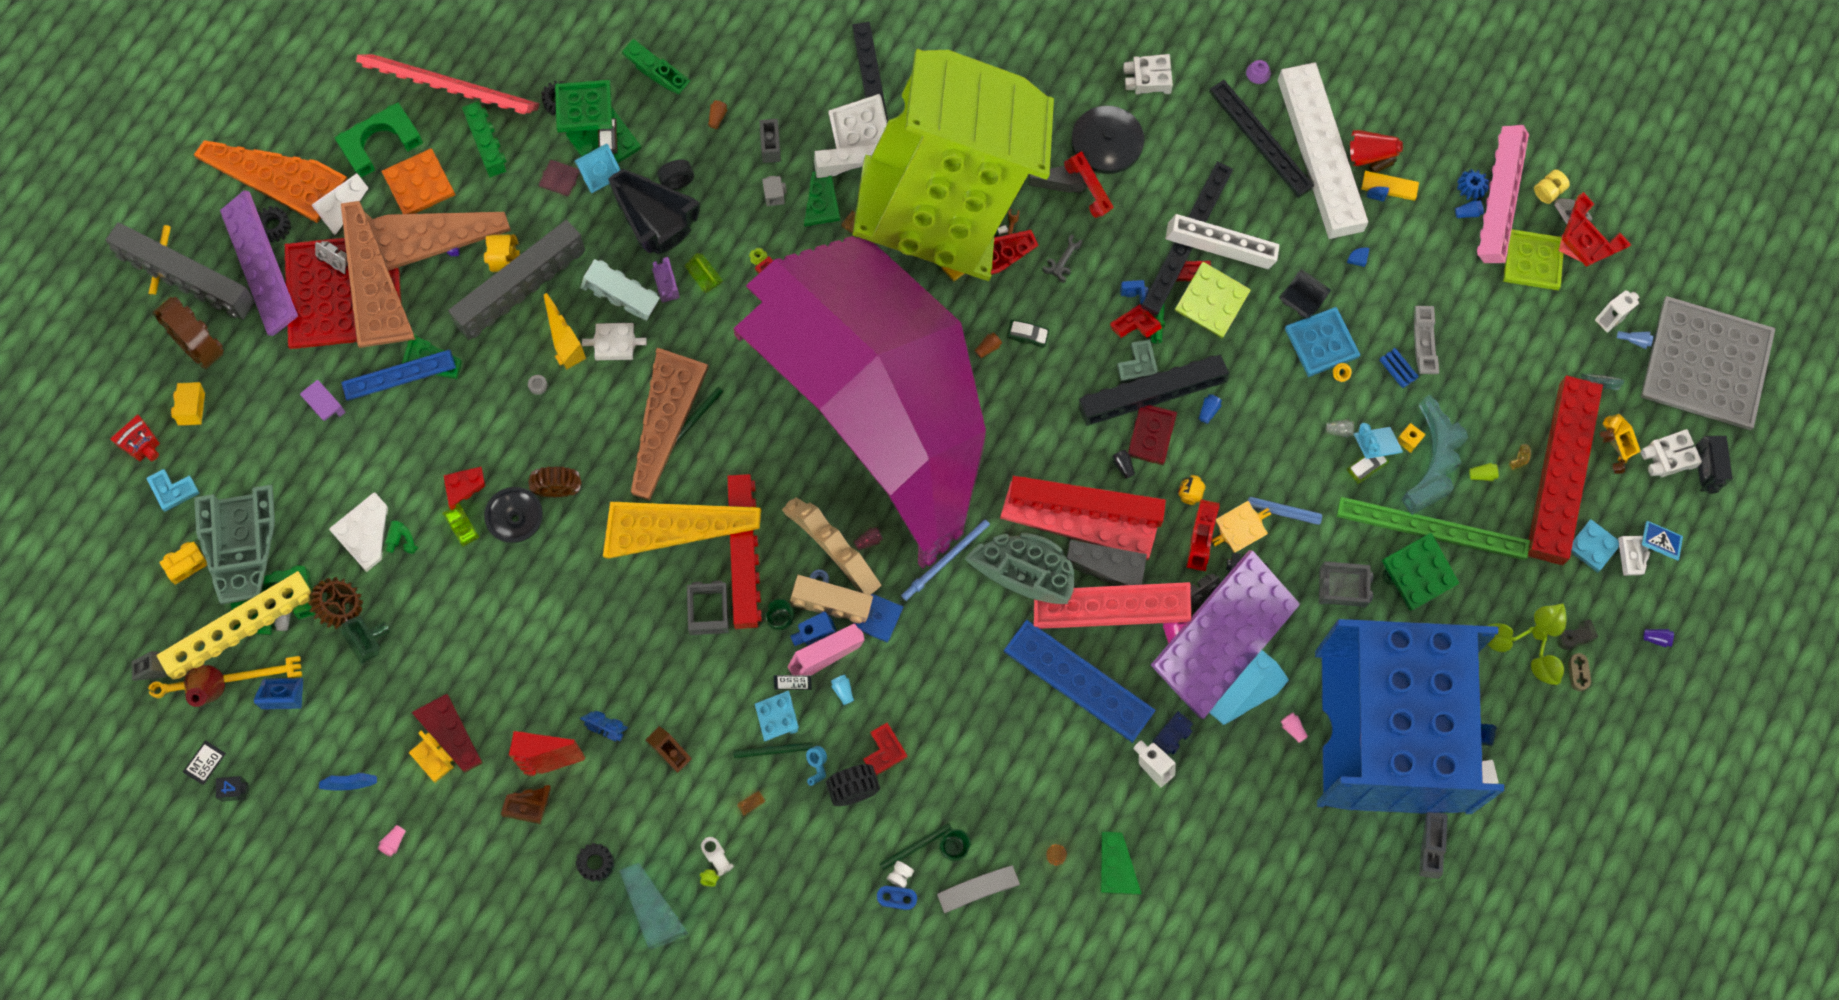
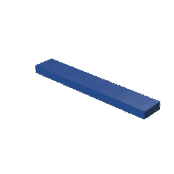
M446 350L341 383L345 398L349 401L456 369L451 350Z

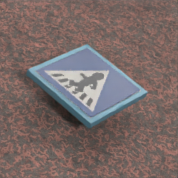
M1646 521L1641 545L1678 561L1683 536Z

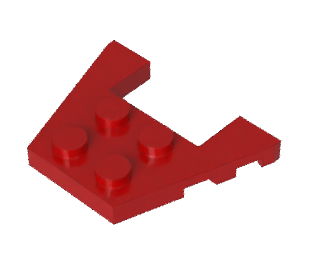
M1583 192L1576 199L1562 241L1587 267L1628 248L1631 244L1621 233L1615 235L1610 242L1604 238L1585 216L1594 203Z

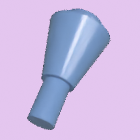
M1618 331L1617 338L1629 340V342L1643 349H1647V346L1651 347L1653 336L1650 335V332L1627 333Z

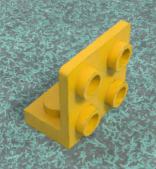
M420 731L418 734L424 740L413 748L409 754L433 782L436 783L454 768L450 763L452 758L442 747L438 749L439 743L429 732L425 735Z

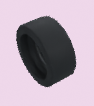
M684 159L666 163L657 173L661 185L672 190L687 186L695 176L689 161Z

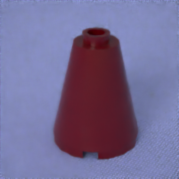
M202 665L189 670L184 679L187 703L193 707H200L216 701L223 694L225 682L224 676L219 669L212 665Z

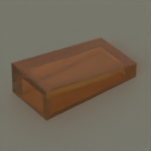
M758 791L739 802L737 806L745 816L766 801Z

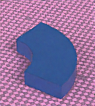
M365 773L349 776L331 775L319 782V789L353 790L376 784L377 776Z

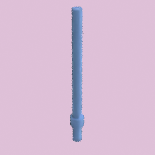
M987 520L982 521L921 578L915 579L911 583L912 586L901 595L902 598L907 601L915 592L921 591L925 587V583L990 525Z

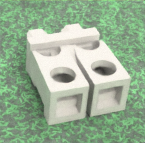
M1170 54L1134 57L1132 62L1124 63V75H1134L1132 78H1125V90H1135V94L1151 92L1171 94L1173 83Z
M1687 429L1659 440H1654L1640 452L1644 460L1652 458L1654 464L1648 466L1650 476L1660 475L1661 478L1683 470L1695 469L1702 463L1696 447H1692L1694 443Z

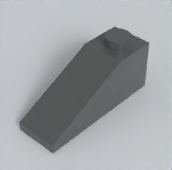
M1065 166L1050 169V176L1047 180L1029 174L1028 183L1030 186L1067 193H1078L1087 189V184L1080 172L1069 174Z

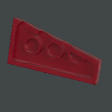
M448 694L411 712L464 773L482 764Z

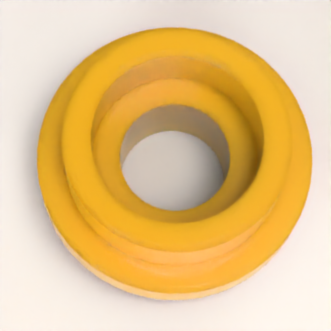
M1339 363L1333 369V377L1337 381H1347L1351 376V368L1348 364ZM1341 369L1344 371L1342 375L1339 374Z

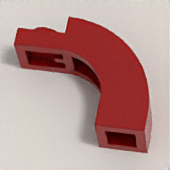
M1200 499L1191 535L1187 568L1206 572L1220 503Z

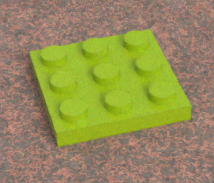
M1512 229L1503 282L1559 290L1561 288L1563 253L1559 251L1562 237Z
M1202 262L1174 311L1223 338L1251 289Z

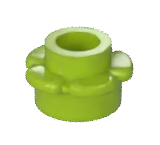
M756 248L750 252L749 257L754 265H758L768 255L762 248Z
M707 869L699 875L701 877L700 883L705 886H716L719 880V876L716 875L714 870Z

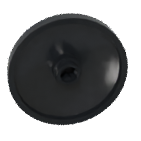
M1099 106L1086 111L1079 117L1073 128L1071 142L1074 154L1076 155L1082 151L1093 171L1103 174H1114L1127 170L1137 162L1144 146V133L1139 121L1128 111L1115 106Z

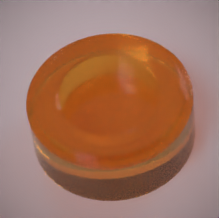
M1058 844L1050 846L1046 852L1047 861L1055 866L1061 865L1067 856L1065 848Z

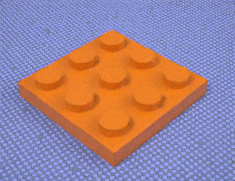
M432 148L382 170L403 214H416L455 196Z

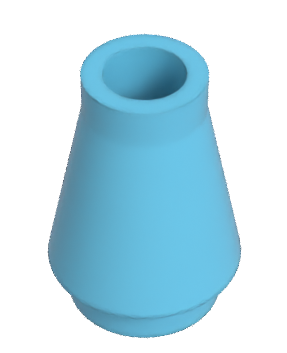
M845 675L831 680V687L843 705L854 701L849 678L847 679Z

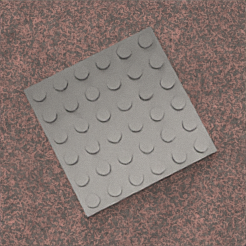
M1666 296L1663 300L1641 398L1752 430L1756 420L1775 328Z

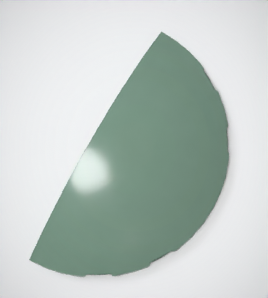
M1021 533L1020 536L999 535L985 545L979 544L965 558L969 564L988 578L1028 598L1047 603L1068 604L1073 594L1075 583L1074 569L1071 561L1067 560L1063 550L1057 544L1044 537L1029 533Z

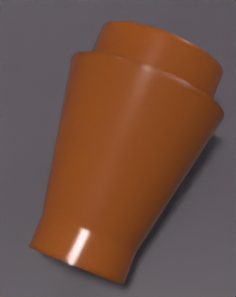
M717 100L713 101V104L710 105L709 127L718 129L728 111L727 104Z
M992 332L987 334L974 351L980 358H983L999 349L1002 341Z

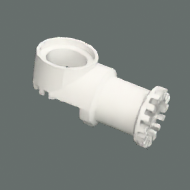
M708 837L701 843L702 852L708 861L713 863L719 877L734 867L733 864L728 862L724 855L725 851L715 838ZM709 841L716 844V849L713 852H707L704 848L705 844Z

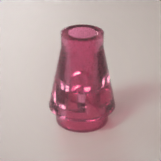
M870 527L859 538L854 540V543L860 551L878 545L884 539L877 527Z

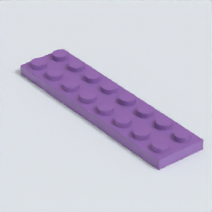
M244 190L223 207L220 212L268 335L274 336L296 319L298 315L249 191Z

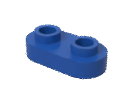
M883 886L877 892V901L883 907L911 910L917 903V895L911 889ZM889 894L891 896L890 900H884L883 895ZM909 897L911 899L910 903H904L903 898Z

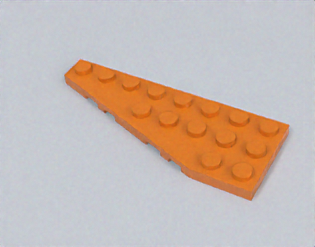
M206 140L203 141L194 153L197 159L316 223L320 221L321 217L312 207V204L348 180L343 174L316 160H303L295 156L293 158L282 156V154L256 149L247 150L244 147L237 146L236 148Z

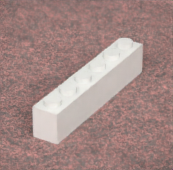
M1175 214L1167 226L1166 240L1265 269H1269L1277 262L1279 244L1178 214Z

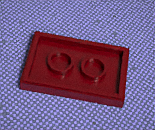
M1152 405L1140 408L1128 450L1130 457L1164 466L1177 412Z

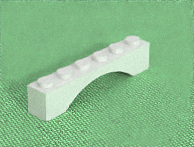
M876 145L815 151L814 165L816 177L836 176L842 172L862 167L865 154L872 155Z

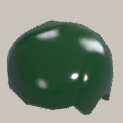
M777 598L768 603L765 620L769 627L774 630H784L793 623L795 614L790 602L786 599Z
M952 829L942 836L939 849L946 859L958 861L968 854L971 840L963 830Z

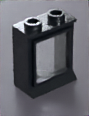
M1704 436L1694 446L1702 461L1698 466L1700 486H1702L1700 492L1707 491L1708 494H1715L1733 479L1727 436Z

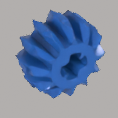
M1472 169L1468 172H1463L1457 181L1459 184L1457 190L1461 191V196L1466 195L1467 200L1470 197L1473 200H1477L1478 197H1484L1489 189V180L1485 179L1486 173L1481 175L1479 170L1475 173Z

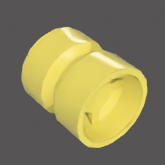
M1552 170L1545 179H1542L1535 185L1534 192L1542 202L1550 204L1569 188L1570 183L1566 175L1561 171Z

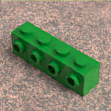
M479 101L463 106L462 110L489 178L507 172L504 163L507 162L504 153H499L498 150L501 147L497 137L493 138L492 135L495 132L491 122L487 123L486 120L489 117L486 108H481Z

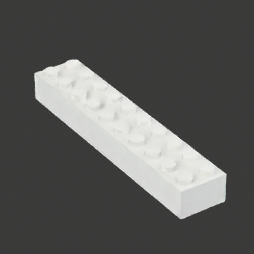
M1316 62L1282 69L1278 83L1309 179L1314 185V195L1328 238L1332 239L1364 232L1368 224L1367 216Z

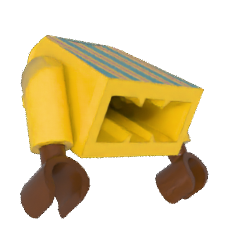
M1620 414L1604 419L1602 424L1605 431L1600 432V437H1603V443L1610 442L1619 454L1618 461L1620 463H1613L1614 474L1625 473V463H1627L1628 458L1641 452L1632 426Z

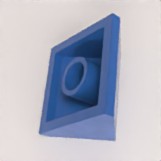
M303 678L263 679L255 695L254 703L261 709H301Z

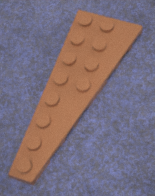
M360 201L341 203L358 347L363 348L415 340L414 333Z
M660 348L656 349L653 375L650 381V392L643 420L644 426L640 437L641 443L637 454L638 460L631 488L632 495L650 501L709 369L708 364Z

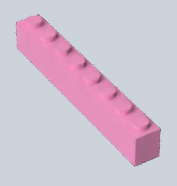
M1524 125L1502 126L1501 134L1498 136L1499 146L1495 152L1496 162L1492 168L1493 178L1489 184L1490 194L1486 200L1487 210L1483 216L1484 226L1480 232V246L1477 248V254L1483 263H1506L1529 137Z

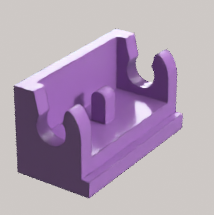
M663 258L662 264H657L656 261L653 262L654 268L652 271L661 302L680 298L669 258Z

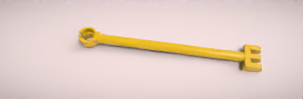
M300 656L286 658V665L223 675L224 682L287 673L288 678L302 677L301 671L294 672V670L301 669V664H293L300 662L301 658ZM158 681L153 682L148 688L150 690L149 694L157 699L162 698L166 693L184 690V682L162 684ZM158 688H161L162 691L159 694H156V690Z

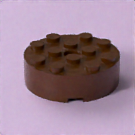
M176 296L168 298L152 311V314L179 347L195 363H202L200 366L206 370L223 356L222 344L216 338L213 339L209 335L208 327L202 320H196L194 312L188 306L183 307V304Z

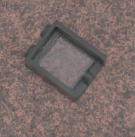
M1324 561L1319 567V604L1366 608L1373 599V591L1370 590L1373 572H1370V565Z

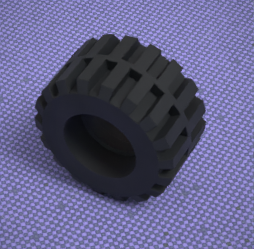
M861 764L841 770L825 781L834 806H847L872 797L881 789L873 765Z

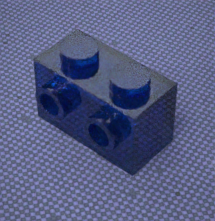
M1177 711L1152 743H1155L1167 755L1170 753L1174 755L1180 748L1178 743L1182 738L1186 740L1193 732L1191 730L1193 723Z

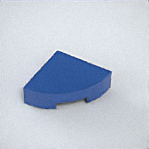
M1373 187L1367 191L1366 197L1384 201L1389 188Z
M1359 248L1353 251L1347 263L1365 267L1369 248Z

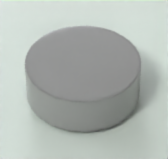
M534 375L528 380L529 390L533 394L540 395L547 390L548 384L543 376Z

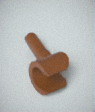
M1012 209L1008 212V220L1010 222L1007 235L1012 234L1014 224L1019 219V210L1015 216L1011 215Z

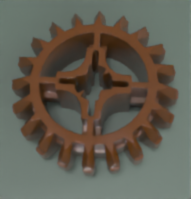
M548 466L532 471L529 475L528 485L529 490L533 494L540 495L541 497H568L579 492L581 479L579 472L569 467Z
M337 576L332 580L328 577L325 581H320L314 586L313 592L309 595L311 600L308 605L312 606L310 612L316 613L314 619L320 618V624L327 623V628L331 627V625L335 629H338L340 626L346 628L347 625H352L354 620L359 618V614L363 609L361 607L363 601L359 600L361 594L356 593L358 587L352 588V582L346 584L345 578L339 581ZM326 592L327 600L326 602H323L322 595ZM349 603V613L346 614L344 611L346 609L345 605Z

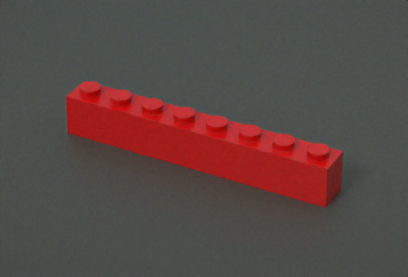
M751 475L727 476L729 507L757 508L756 499H752V492H756L755 480H751ZM754 530L730 534L735 629L758 628V621H762L761 610L757 608V603L761 602L760 591H757L756 584H760V574L756 572V565H759V554H755V547H758V535H754Z
M1013 476L1009 503L1015 507L1029 506L1034 510L1048 509L1053 513L1067 512L1072 516L1086 515L1091 519L1105 518L1110 522L1124 521L1129 525L1143 524L1148 528H1158L1163 523L1166 500Z

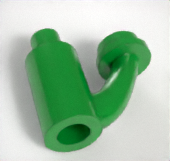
M391 521L385 540L387 545L386 552L393 553L395 547L399 545L401 535H403L407 542L403 544V551L415 554L418 547L414 545L410 530L401 522Z

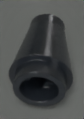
M1123 450L1112 456V462L1125 479L1135 475L1130 453Z

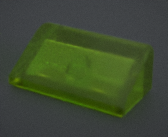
M696 253L684 265L704 293L709 292L723 282L703 254Z

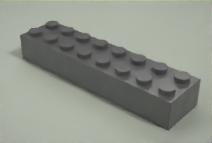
M567 219L450 308L448 312L455 326L468 340L479 336L481 331L487 326L493 325L497 318L507 314L514 305L523 302L527 295L537 291L541 284L551 280L558 271L564 270L571 261L583 255L585 247L579 232Z
M119 222L105 240L110 246L109 249L116 253L115 257L123 262L127 260L136 269H144L150 276L162 278V281L169 286H173V284L178 286V289L183 293H191L197 300L203 303L204 301L209 302L213 308L219 311L220 309L226 311V314L234 319L238 317L244 320L255 303L245 286Z

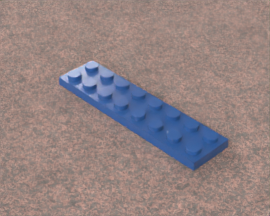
M1028 620L1024 622L1004 649V653L1132 743L1156 711L1044 631L1034 627V624Z

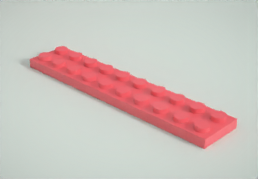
M374 54L357 55L356 62L362 63V67L368 69L378 68L379 72L385 74L395 73L396 77L402 79L413 78V82L419 84L430 83V87L436 89L447 88L449 93H464L466 98H481L483 103H498L500 108H515L517 113H531L539 108L540 103Z

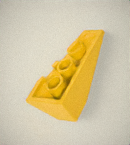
M545 293L543 295L554 348L557 353L555 358L558 364H563L567 370L585 360L586 357L576 335L570 326L567 325L562 315L559 316L560 313L549 295Z

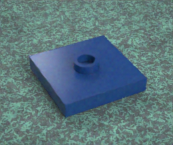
M871 594L873 599L866 622L855 624L863 633L888 643L902 613L903 606Z

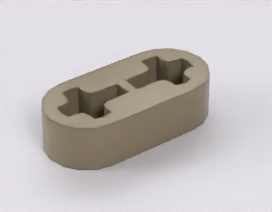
M1577 653L1569 659L1568 668L1572 688L1581 692L1590 686L1591 677L1587 657ZM1577 659L1579 662H1582V665H1580L1579 668L1578 664H1574V661H1576ZM1580 677L1581 681H1585V683L1582 686L1580 683H1577V680Z

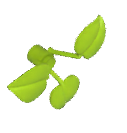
M1564 604L1543 606L1537 609L1534 613L1536 625L1516 637H1512L1513 630L1508 625L1501 623L1487 625L1498 627V634H1495V637L1488 643V646L1497 652L1509 651L1513 646L1512 641H1517L1529 633H1532L1535 639L1542 640L1539 653L1540 658L1532 660L1531 670L1544 683L1551 685L1561 683L1564 675L1562 662L1553 655H1546L1544 657L1543 653L1547 636H1559L1566 628L1567 616Z

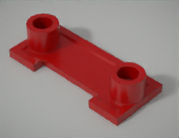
M1082 151L1064 161L1065 169L1069 174L1080 172L1096 201L1089 206L1093 217L1103 216L1114 208Z

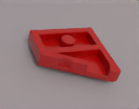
M482 467L444 475L450 510L455 509L456 504L461 500L469 499L475 492L480 491L486 486Z

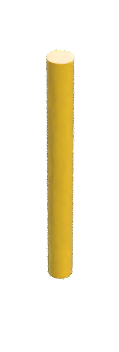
M163 225L160 244L167 247L171 227ZM152 277L148 294L156 295L160 277Z

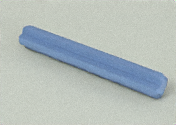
M1254 497L1248 498L1249 503L1255 510L1263 511L1268 508V512L1318 525L1322 521L1321 513Z

